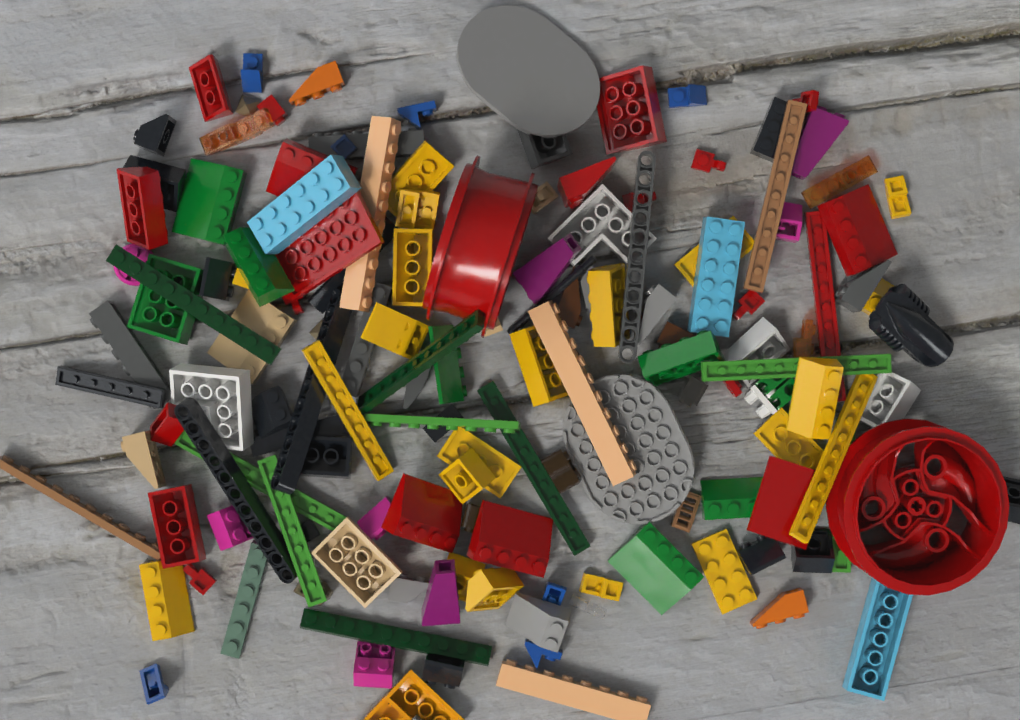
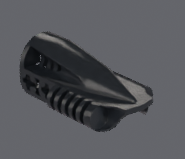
M905 284L891 287L880 299L875 310L869 316V328L892 350L897 352L903 349L912 359L924 366L935 367L944 363L950 357L954 347L953 339L928 316L930 308Z

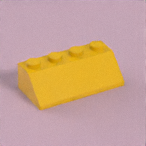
M394 228L392 306L422 307L433 264V229Z
M625 263L599 266L588 271L587 283L589 284L590 291L588 300L591 304V338L594 347H616L619 345L626 276ZM627 311V312H626V317H627V319L629 320V315H628V311ZM630 329L624 332V337L627 340L630 339Z
M535 326L509 334L533 407L568 396Z
M799 357L786 425L788 431L811 439L829 440L844 369L837 359Z
M161 560L140 564L139 568L152 641L194 632L195 628L183 565L163 569Z

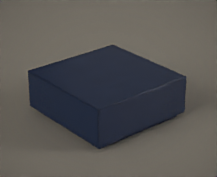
M345 134L330 146L337 155L343 156L345 160L358 149Z

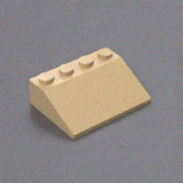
M250 289L231 315L232 318L278 347L281 346L297 322L296 319L271 303L259 307ZM222 334L218 335L207 352L227 368L250 370L251 384L257 383L268 366V363Z
M349 516L311 552L364 608L403 572Z

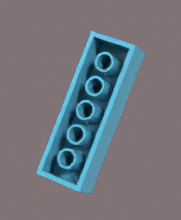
M329 155L247 221L265 254H279L362 189L343 156Z
M703 217L687 327L688 332L699 333L706 330L711 331L715 336L729 337L745 222Z
M874 578L871 579L842 685L845 690L882 701L885 700L913 595L887 588Z

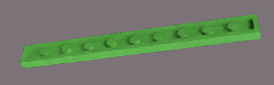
M891 354L815 357L837 359L844 367L843 375L892 373ZM799 358L701 362L702 382L796 377Z
M184 430L174 444L203 459ZM230 452L251 487L269 496L260 468ZM297 488L291 494L293 504L298 513L331 531L347 517Z

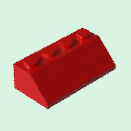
M149 167L118 168L117 176L127 242L147 250L168 244V230L165 222L166 214L163 207L159 171Z
M192 484L149 492L148 497L162 568L165 569L205 560L206 554Z

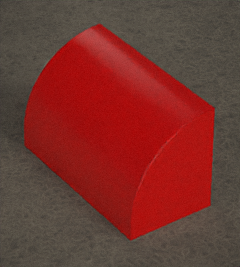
M168 402L150 425L151 441L172 447L182 434L184 428L174 413L176 405Z

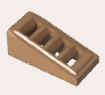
M689 491L687 497L695 499V503L684 500L676 509L670 524L672 527L690 533L701 500L700 495ZM683 504L693 507L692 511L683 508ZM682 511L690 514V517L688 518L680 515V512ZM678 518L687 521V525L677 522Z

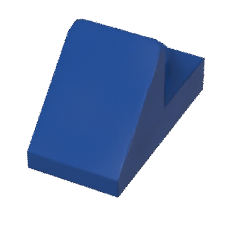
M243 53V69H241L243 93H262L263 54Z
M688 84L687 87L667 89L669 108L707 105L706 86Z
M434 100L397 108V111L401 117L421 129L419 115L422 114L423 117L433 115L437 108Z
M547 582L542 600L561 606L567 587Z
M525 639V647L536 668H538L542 655H545L544 658L550 661L561 660L563 653L561 649L557 653L541 648Z
M157 663L139 671L148 705L167 696L169 687L163 682L161 669Z

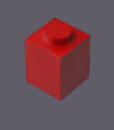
M272 94L257 105V108L272 127L275 125L280 126L286 121L287 113Z

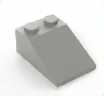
M657 284L655 287L653 285L650 286L644 294L646 298L643 301L638 345L643 342L677 299L660 284Z
M516 592L505 625L537 646L558 653L569 623L571 609Z

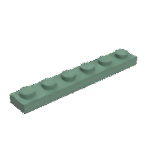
M251 542L220 653L237 659L241 656L267 563V558L255 542Z

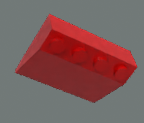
M642 65L599 78L600 96L597 111L606 155L667 142L652 67Z
M286 138L282 142L266 192L280 196L326 159L328 155ZM348 164L355 176L358 168Z
M615 156L559 178L557 188L565 208L570 207V209H574L582 204L587 196L612 170L616 162Z
M869 184L817 206L846 276L855 275L898 255Z
M769 456L747 530L806 550L808 543L800 542L789 535V531L815 470Z
M403 473L381 528L395 536L453 553L460 536L462 503L450 489Z
M482 500L466 556L475 561L544 578L550 555L553 519Z

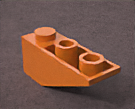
M332 61L317 67L289 99L290 104L301 106L307 103L306 100L313 98L316 100L324 97V93L329 91L335 93L342 90V86H345L337 62Z
M796 588L781 592L750 621V624L760 629L767 627V623L775 622V624L785 622L786 618L789 617L794 619L804 617L805 613H808L809 610L803 589Z

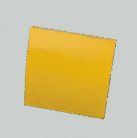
M401 189L395 226L407 229H433L434 231L440 192Z

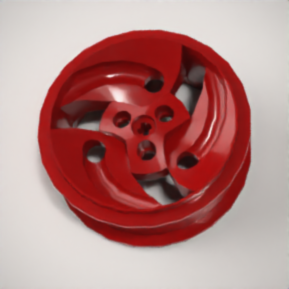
M477 155L473 164H466L458 182L434 256L422 307L427 309L426 319L428 321L432 318L434 311L449 313L465 319L479 309L484 313V328L481 333V337L484 338L487 329L494 330L539 185L533 183L535 175L533 172L528 182L489 173L479 168L480 156Z
M904 418L884 422L864 432L849 445L827 497L826 512L829 528L835 542L851 563L887 588L909 595H934L951 591L971 581L987 567L1000 548L1007 529L1009 498L1007 485L1000 468L983 446L969 436L927 420ZM915 442V466L895 470L897 457L902 448L909 443ZM937 458L941 463V469L937 473L929 474L927 464L930 460ZM911 482L910 488L905 490L906 484ZM871 500H876L879 505L877 512L867 514L865 512L866 504ZM952 501L961 509L963 515L968 520L960 536L946 527L952 513ZM935 504L934 511L930 513L929 507ZM903 515L902 522L898 524V517ZM881 524L888 533L897 538L874 545H864L860 532L867 531ZM934 532H939V540L931 547L929 537Z

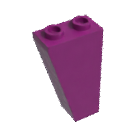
M817 106L816 111L809 112L800 134L791 176L804 180L848 125L849 120L845 119L844 115L827 112L828 109L822 106Z
M569 233L513 273L516 281L524 288L528 298L534 304H537L549 293L579 253L581 247L572 234Z
M455 559L436 560L434 562L422 607V626L460 624Z

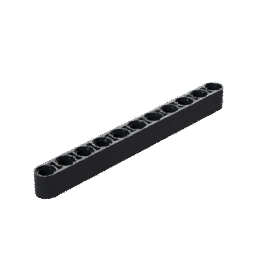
M335 289L330 296L317 340H320L334 366L352 313L350 309L339 307L342 290ZM308 365L271 480L272 489L291 495L296 489L326 395L310 365Z
M186 398L175 407V416L279 579L286 584L293 582L298 576L283 535L199 403L194 398Z

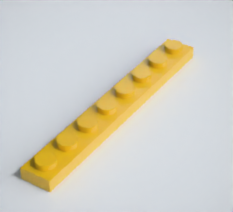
M317 340L302 349L301 351L377 481H380L394 470L320 340Z

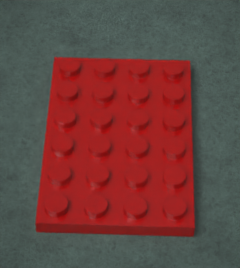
M358 191L279 254H275L295 289V291L289 293L292 300H298L383 244L384 240L360 191Z

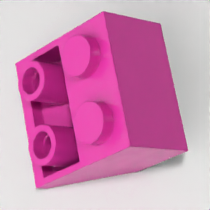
M784 202L776 240L796 243L800 239L802 227V205Z
M388 496L357 521L359 527L371 540L375 539L377 541L387 532L381 526L392 502Z
M233 505L207 515L220 551L253 538Z
M357 641L353 671L354 686L392 689L396 648Z

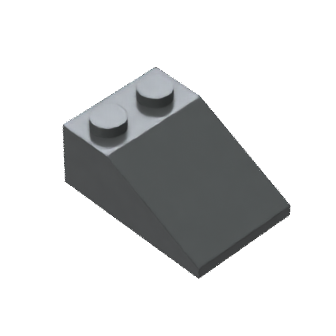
M883 261L843 286L840 285L834 294L836 296L835 302L853 313L860 312L892 261Z

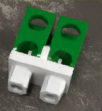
M793 378L758 379L749 387L750 390L743 398L749 405H752L757 399L762 403L755 412L763 419L769 414H775L791 400L795 380Z

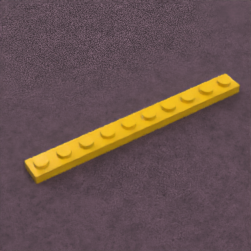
M874 374L856 375L789 531V535L804 544L809 543L878 377Z

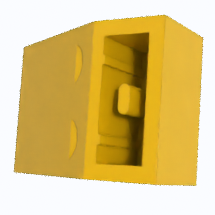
M376 302L361 338L411 359L418 354L429 329L428 325Z

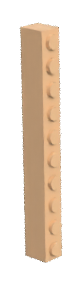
M372 116L360 182L362 189L359 191L382 236L385 228L384 221L388 209L389 192L391 191L392 174L395 169L394 162L398 151V139L401 133V121L390 117ZM382 244L346 268L340 308L369 312L372 305V292L375 286V275Z
M550 300L529 310L528 313L612 485L615 486L634 477L637 467L634 461L630 460L627 455L628 448L624 442L621 443L618 437L620 432L617 426L613 425L610 420V411L607 407L604 408L601 402L603 398L600 391L595 390L592 384L594 379L591 373H587L584 367L586 365L582 355H578L576 351L577 344L574 338H570L567 332L569 330L565 320H561L559 316L560 309L558 305Z

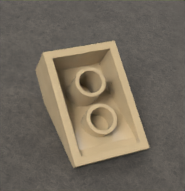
M150 431L122 437V451L126 452V456L153 488L157 489L166 486L156 442L150 440Z

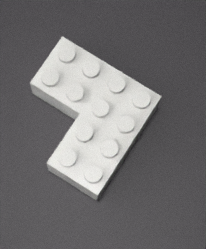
M602 184L547 238V241L553 245L571 233L581 247L579 253L570 263L573 267L600 241L627 266L632 213ZM650 231L647 248L657 239ZM635 233L633 236L637 243H641L644 240L641 233ZM638 252L632 253V260L635 261L641 254Z
M183 363L169 370L172 404L177 406L186 398H194L202 410H206L209 421L227 449L244 451L254 444L250 370Z

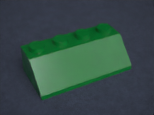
M239 227L223 235L225 246L259 307L295 291L275 254H265L250 227Z
M706 330L697 333V336L691 338L684 337L677 343L664 344L660 349L654 351L647 350L642 353L643 355L637 356L643 377L654 386L701 371V362L725 361L714 334Z
M763 477L700 480L702 519L750 518Z

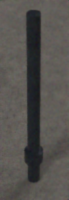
M591 255L585 262L578 264L568 277L533 308L553 300L578 277L581 278L587 273L586 270L597 261L596 258ZM527 312L507 332L511 334L523 327L531 320L529 313Z

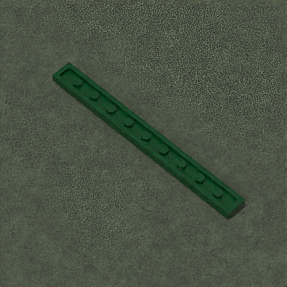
M115 245L106 259L111 265L269 365L273 364L282 350L119 245Z
M479 309L359 396L356 399V405L361 414L364 415L370 412L375 406L381 404L400 388L405 387L407 383L417 378L422 372L431 368L432 365L442 360L450 352L456 350L458 346L467 342L476 333L481 332L484 328V313Z
M494 381L477 390L494 420L517 421ZM521 427L520 430H515V434L504 433V429H500L573 555L575 556L591 547Z
M304 608L300 623V629L483 666L489 665L492 646L307 608Z

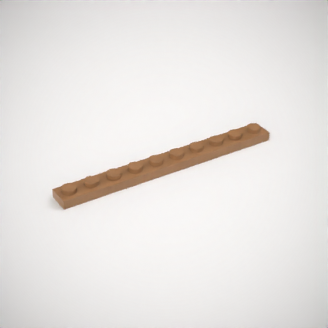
M789 99L787 101L743 289L763 293L805 117L806 103Z
M6 455L0 456V469L154 559L161 560L157 543L153 542L151 544L146 541L144 535L140 533L134 534L129 531L130 528L127 525L115 523L108 514L103 513L102 515L96 512V507L90 504L84 505L79 502V497L73 494L67 495L60 486L48 484L46 478L41 475L35 476L31 474V470L23 465L19 467L13 463L14 460Z

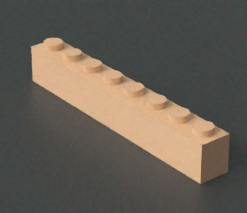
M502 660L496 681V686L615 720H647L651 704L643 696L637 695L634 698L625 691L618 690V692L610 691L611 688L604 685L595 687L586 680L578 682L568 675L560 677L550 670L544 669L543 672L536 670V667L533 665L525 664L524 667L517 665L518 662L515 660Z

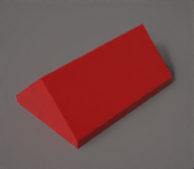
M210 54L190 66L189 71L204 121L209 122L234 114L217 58Z

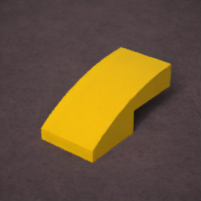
M904 175L884 179L891 219L910 216L911 209L907 198L908 190Z
M583 572L579 591L619 601L623 582Z

